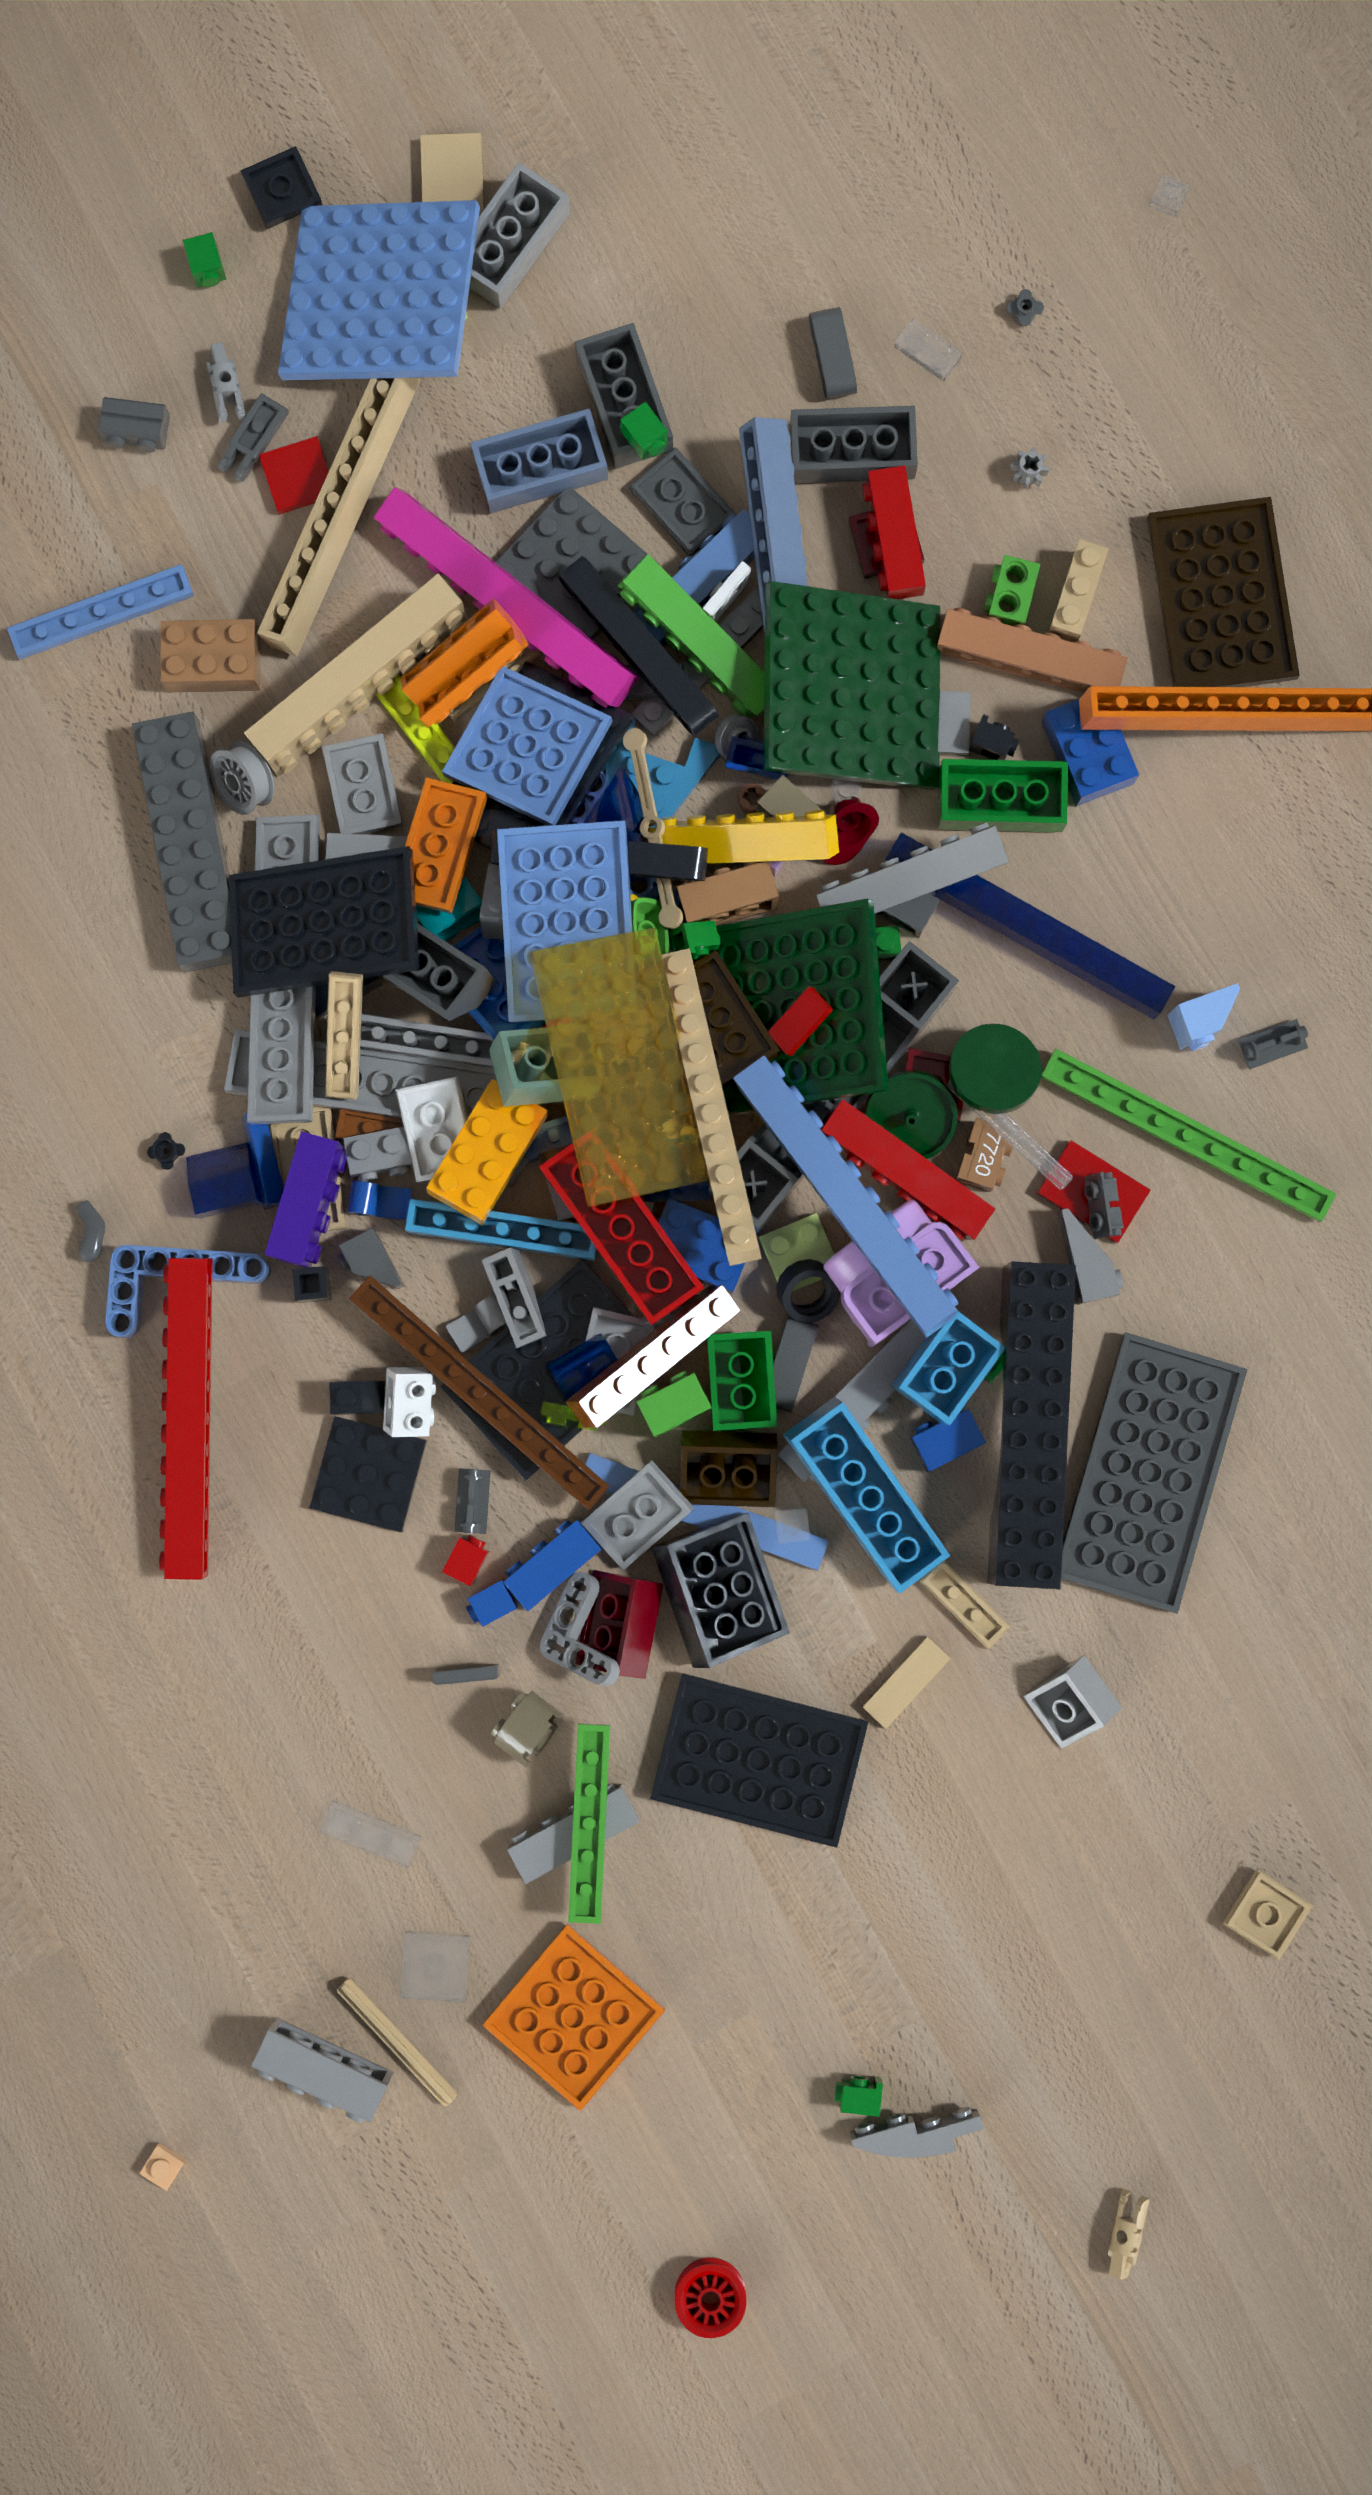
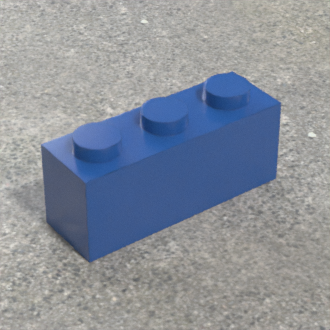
M569 1519L554 1530L557 1535L555 1539L549 1544L545 1540L541 1541L530 1551L533 1557L523 1565L519 1560L505 1572L508 1578L503 1583L527 1612L602 1549L579 1520H576L574 1523H571Z

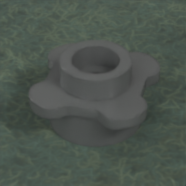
M1027 289L1021 290L1019 297L1015 301H1010L1007 305L1008 313L1012 314L1014 320L1022 326L1030 325L1035 316L1041 314L1044 310L1043 303L1036 301L1032 297L1031 291ZM1026 305L1028 309L1024 310L1022 307Z

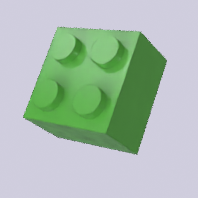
M686 1371L681 1372L669 1379L671 1385L661 1390L656 1385L640 1393L642 1399L637 1401V1404L655 1438L711 1410L712 1407L695 1373L688 1376Z

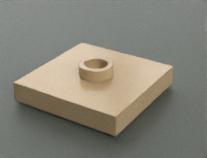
M1256 1868L1222 1923L1277 1960H1280L1313 1905Z

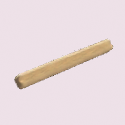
M351 1978L346 1979L338 1987V1994L443 2106H448L458 2095L457 2091Z

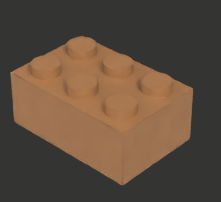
M255 619L161 621V683L168 693L260 691V636L257 634L259 628Z
M769 861L745 862L742 864L743 868L730 871L729 867L713 871L711 873L712 876L707 877L705 881L682 880V885L677 886L679 908L683 912V923L715 921L716 926L777 910L779 895Z

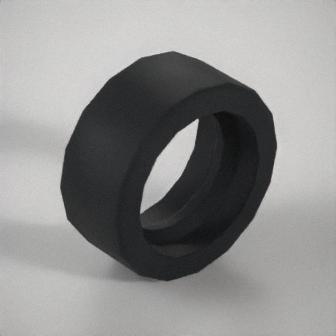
M812 1259L800 1260L788 1266L780 1275L776 1286L777 1297L788 1316L803 1323L817 1322L830 1315L840 1298V1291L824 1270V1264ZM809 1277H820L824 1280L826 1287L818 1300L808 1305H796L793 1303L791 1293L798 1282Z

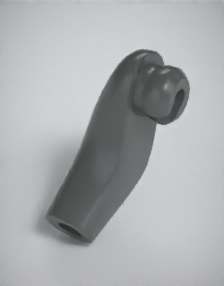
M86 1200L75 1208L85 1229L78 1252L83 1261L92 1262L100 1255L105 1234V1222L90 1201Z

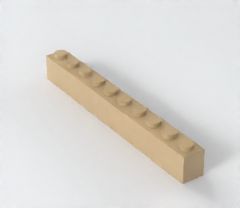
M419 378L370 379L258 629L257 634L271 648L298 657L420 383Z
M690 948L659 955V960L729 1265L732 1266L762 1259Z

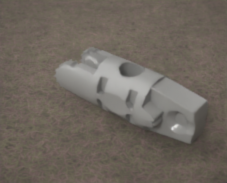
M223 343L211 344L213 362H207V369L219 423L227 422V410L224 404L232 402L235 404V413L238 420H244L246 413L234 360H227Z

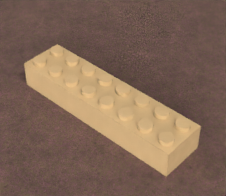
M438 573L244 732L251 745L264 757L268 766L277 777L282 773L287 774L298 765L297 760L306 753L312 754L318 750L325 737L330 733L334 735L345 727L347 719L353 714L359 715L370 706L369 701L377 693L379 695L386 694L394 686L397 676L405 675L420 659L428 655L468 620L462 600Z

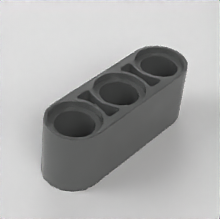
M836 307L809 313L811 335L825 398L831 399L856 394V376L841 308Z
M788 1316L773 1368L776 1408L792 1413L819 1325L798 1322Z

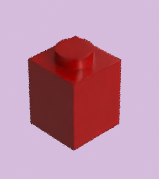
M470 1534L467 1539L459 1537L442 1573L468 1586H473L490 1552L484 1549L486 1542Z

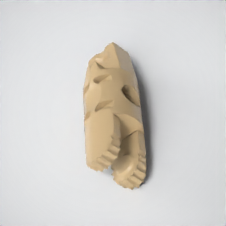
M1125 2189L1121 2190L1108 2256H1111L1109 2276L1120 2280L1128 2278L1131 2265H1136L1150 2198L1141 2196L1136 2204L1134 2216L1131 2217L1129 2212L1132 2193Z

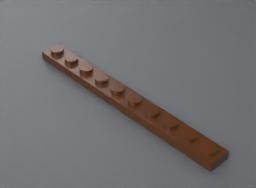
M371 1275L349 1297V1300L588 1511L610 1487Z

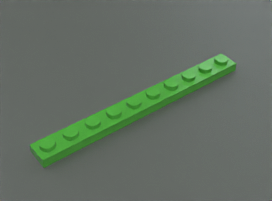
M1056 1048L1041 1074V1079L1319 1223L1324 1220L1336 1196V1193Z

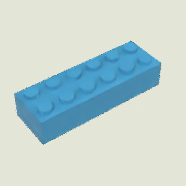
M833 1397L783 1434L886 1582L897 1593H902L951 1556L841 1400Z

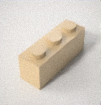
M1079 539L1048 632L1055 633L1061 636L1062 640L1069 642L1079 640L1109 548Z

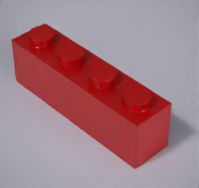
M904 465L868 471L867 481L862 483L864 502L870 501L871 513H867L868 527L870 532L875 531L877 541L872 543L875 562L880 561L882 572L878 573L880 592L885 591L886 598L891 599L923 596L926 582L906 467Z

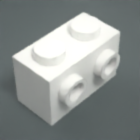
M424 1367L386 1368L383 1430L390 1436H429V1429L434 1423L431 1396L436 1392V1381L430 1371Z

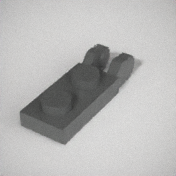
M261 393L228 443L229 447L220 460L219 469L226 473L236 461L238 453H240L245 458L238 467L235 478L240 482L244 481L252 471L254 462H258L260 459L259 455L264 453L289 414L288 409Z

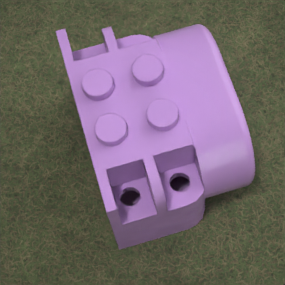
M909 1200L891 1212L900 1225L896 1230L903 1239L908 1236L911 1238L920 1251L916 1256L923 1265L928 1262L939 1276L935 1281L942 1290L946 1288L952 1289L980 1268L953 1231L941 1222L932 1223L915 1200ZM853 1241L824 1263V1270L842 1293L841 1303L843 1308L851 1317L854 1325H857L869 1341L867 1344L870 1348L911 1319Z

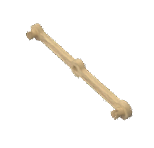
M632 728L625 733L623 744L631 752L644 816L640 825V831L648 839L649 843L663 844L662 836L665 832V824L657 816L644 752L647 745V736L640 729ZM656 824V830L650 833V826ZM656 878L662 905L659 913L660 924L668 929H675L683 921V912L675 904L671 880Z

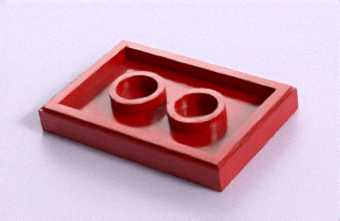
M1070 1140L1037 1194L1060 1209L1068 1208L1076 1219L1090 1227L1088 1200L1084 1193V1177L1100 1172H1112L1113 1178L1117 1180L1119 1200L1109 1202L1110 1207H1120L1124 1228L1121 1229L1122 1235L1106 1236V1238L1117 1244L1151 1190Z

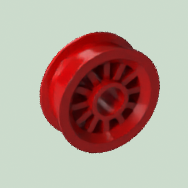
M707 2257L692 2262L681 2272L675 2286V2309L680 2322L688 2331L702 2338H719L732 2332L744 2317L747 2305L745 2283L739 2271L732 2264L723 2259ZM707 2275H713L712 2281H708ZM718 2276L723 2278L719 2283H717ZM700 2277L703 2280L702 2284L697 2280ZM692 2285V2286L695 2287L697 2290L691 2289V2288H689V2287ZM712 2291L719 2295V2299L713 2304H708L702 2300V2296L706 2292ZM735 2295V2299L729 2298V2296ZM686 2296L691 2297L693 2299L686 2300ZM725 2306L732 2307V2308H731V2310L729 2311ZM702 2312L704 2313L703 2319L699 2318ZM718 2312L722 2313L724 2317L719 2319ZM709 2315H713L714 2320H708Z

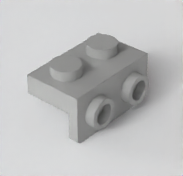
M404 1127L343 1138L346 1155H348L349 1173L353 1179L358 1178L359 1181L370 1182L377 1180L378 1174L389 1172L391 1177L408 1174V1169L413 1168Z

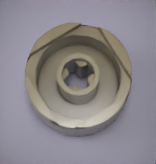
M533 1691L529 1694L521 1692L510 1706L513 1712L508 1719L504 1720L502 1718L491 1732V1735L495 1737L494 1744L524 1767L531 1763L526 1758L531 1753L537 1756L557 1730L558 1726L554 1724L555 1719L562 1720L564 1717L563 1713Z

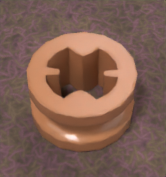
M756 783L746 784L739 791V806L744 812L749 814L756 813L758 800H756V805L751 806L749 805V800L743 799L744 795L748 797L749 792L753 791L756 797H762L766 793L763 787Z

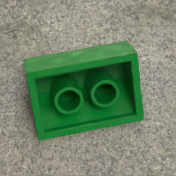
M771 1331L711 1334L707 1337L713 1431L777 1427Z

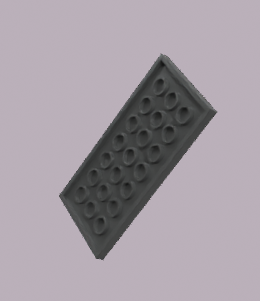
M1127 1332L1123 1333L1064 1537L1061 1579L1178 1614L1247 1373L1246 1368Z

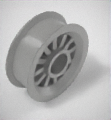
M236 741L230 745L228 751L220 749L212 754L209 766L213 785L220 798L231 810L241 815H247L255 809L256 805L264 806L272 801L275 792L273 776L266 760L254 746L245 741Z

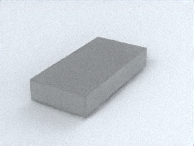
M940 691L938 752H940V755L968 756L971 692Z

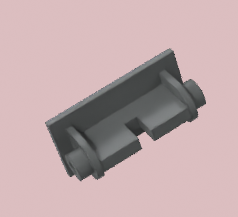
M1295 1019L1240 1039L1238 1042L1250 1070L1307 1049L1308 1046L1305 1038L1308 1037L1306 1027L1304 1025L1300 1026L1298 1020Z
M1100 1172L1084 1177V1193L1088 1200L1089 1225L1093 1233V1239L1122 1235L1121 1229L1124 1226L1120 1207H1110L1109 1202L1119 1200L1116 1178H1113L1112 1172Z
M459 1468L454 1532L486 1534L491 1470Z

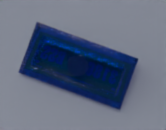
M600 1333L547 1365V1368L567 1399L581 1390L618 1359L608 1341Z

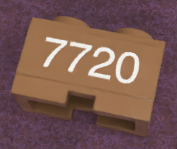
M976 1117L966 1145L971 1147L970 1154L965 1153L964 1157L962 1156L955 1180L991 1192L995 1185L1000 1187L1006 1170L1001 1167L1004 1155L1010 1156L1015 1139L1010 1137L1012 1129Z

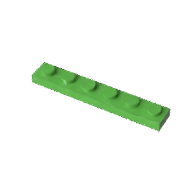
M578 1723L568 1922L601 1924L610 1725Z

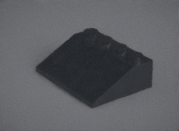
M744 1513L680 1535L651 1547L693 1668H711L790 1633L749 1513Z

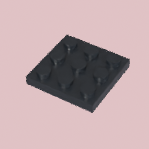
M334 1416L309 1508L402 1533L427 1440L417 1437H392L383 1428Z

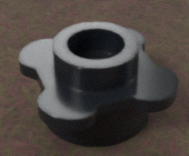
M163 1132L159 1135V1139L148 1148L147 1154L149 1158L159 1161L163 1169L170 1170L174 1167L175 1160L185 1154V1146L172 1140L171 1134ZM165 1148L169 1149L168 1154H164L163 1151Z

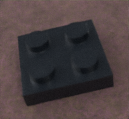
M296 146L240 170L267 229L301 215L302 210L310 206L323 205Z

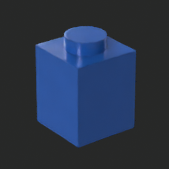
M504 1579L468 1598L470 1605L466 1606V1609L474 1623L480 1621L482 1627L518 1608L510 1590L503 1583Z

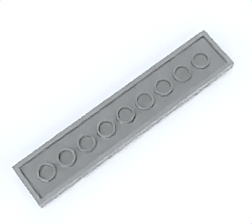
M317 814L256 818L255 871L319 861L320 818ZM316 986L251 996L247 1122L250 1124L312 1122Z
M235 1029L224 1087L226 1093L248 1096L250 1031ZM314 1041L313 1106L402 1119L396 1089L458 1076L467 1116L469 1117L491 1079L497 1081L493 1067L360 1048L358 1098L353 1100L325 1097L327 1043Z

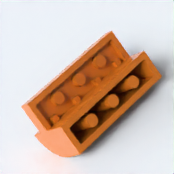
M493 598L400 678L401 690L418 706L420 720L427 727H430L433 723L442 722L455 707L468 700L475 690L482 684L489 682L502 667L515 660L521 651L529 645L528 641L510 615Z

